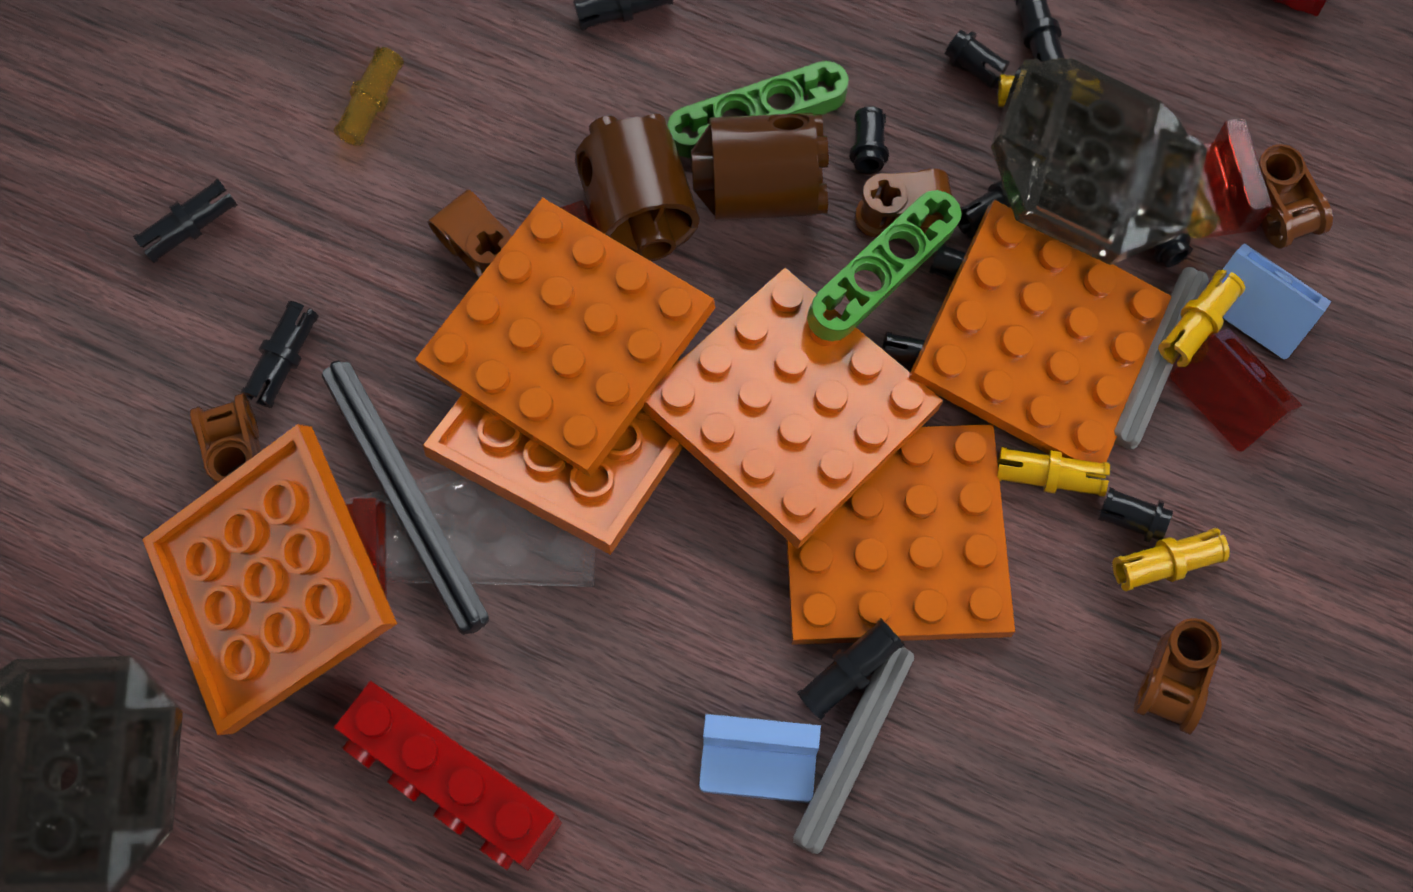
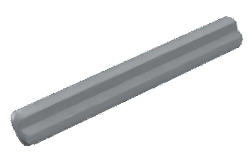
M1187 267L1179 275L1171 294V300L1114 430L1117 436L1115 444L1131 450L1135 449L1141 442L1173 367V364L1166 361L1158 350L1159 344L1167 338L1181 320V310L1186 303L1197 299L1206 288L1209 278L1205 272L1197 271L1193 267Z
M904 647L899 648L874 671L870 683L867 685L793 836V842L802 849L814 854L820 853L914 661V654Z

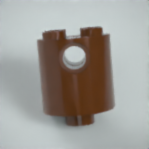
M795 113L710 118V124L691 150L693 191L714 215L715 221L816 216L817 214L828 213L827 184L823 183L822 168H828L829 149L827 136H823V119L821 114Z
M650 114L645 117H633L618 120L613 116H604L596 119L589 126L590 135L584 138L576 149L575 154L576 168L595 229L650 261L667 257L677 247L688 241L697 231L700 217L666 119L660 114Z

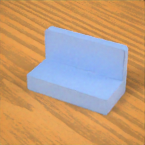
M1245 243L1234 253L1223 268V270L1227 271V275L1222 280V283L1233 272L1245 284L1244 293L1237 298L1223 318L1282 359L1289 358L1331 303L1330 300Z
M705 714L700 790L704 793L809 803L814 791L816 755L819 750L821 725Z

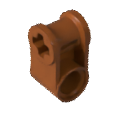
M1284 144L1272 145L1265 149L1244 178L1243 189L1262 223L1264 233L1269 242L1275 248L1282 249L1291 245L1295 238L1309 233L1321 235L1330 231L1333 224L1332 209L1328 200L1316 185L1303 156L1298 150ZM1269 173L1277 176L1279 180L1273 178Z
M930 168L918 172L880 173L873 175L866 181L862 190V200L855 210L857 227L864 234L876 238L926 192L939 190L947 192L952 196L948 174L944 170ZM882 186L880 194L876 195L878 187ZM938 211L932 215L928 214L920 227L921 230L926 233L927 229L936 220H943V215ZM886 217L883 225H880L882 218Z
M469 189L465 190L428 220V225L439 241L454 256H458L478 278L511 238L507 228L490 213L484 203Z
M244 393L235 395L233 402L207 410H203L199 406L190 410L191 423L200 445L204 468L215 484L227 477L228 472L234 466L246 463L261 451L256 418L250 402Z
M1185 619L1161 636L1150 667L1137 693L1134 704L1135 713L1144 716L1147 712L1170 720L1179 724L1180 731L1191 734L1195 730L1205 709L1208 699V688L1221 653L1222 642L1219 633L1213 625L1203 619ZM1179 636L1188 637L1195 642L1199 650L1197 661L1189 660L1181 654L1177 645Z

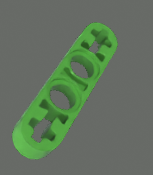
M817 62L680 108L670 116L668 128L673 136L679 156L691 158V150L709 125L708 118L722 117L727 110L734 108L745 111L748 116L795 113L822 115L836 110L845 102L849 82L848 75L844 68L835 62ZM825 81L827 86H834V91L827 92L823 86L818 87V82ZM783 93L790 96L794 100V104L786 110H777L772 108L767 100L774 94ZM803 94L804 96L809 94L808 101L803 100ZM690 126L693 132H698V136L690 139L687 133H682V128Z
M934 190L921 195L817 293L807 315L808 325L812 332L821 339L828 341H837L848 336L950 238L961 220V209L956 199L947 192ZM937 211L941 213L944 217L943 220H936L924 233L920 227L927 215L935 214ZM897 238L905 239L914 247L915 256L910 259L898 258L891 252L889 241ZM862 270L875 273L881 281V289L873 292L861 289L855 282L854 274ZM846 296L850 303L846 306L841 318L835 317L831 321L827 320L823 316L825 310H833Z

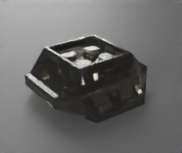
M1073 58L1052 59L1040 62L1039 59H1025L1015 73L991 144V150L1001 176L1004 204L1013 210L1016 221L1108 265L1174 239L1189 226L1208 150L1195 135H1188L1180 120L1163 102Z
M132 656L15 659L0 670V892H119L173 831L183 711L143 665ZM76 764L78 774L75 782L69 788L62 791L60 784L62 774L69 766Z

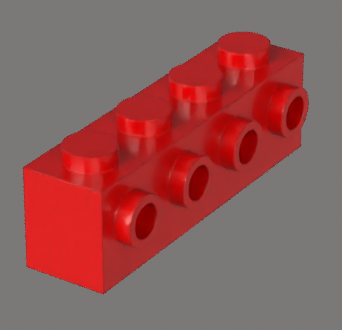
M371 680L334 727L348 739L341 749L368 769L376 760L393 772L386 782L413 802L417 800L421 793L439 805L432 816L459 836L469 827L485 839L479 850L506 870L515 861L529 871L562 824L554 812Z

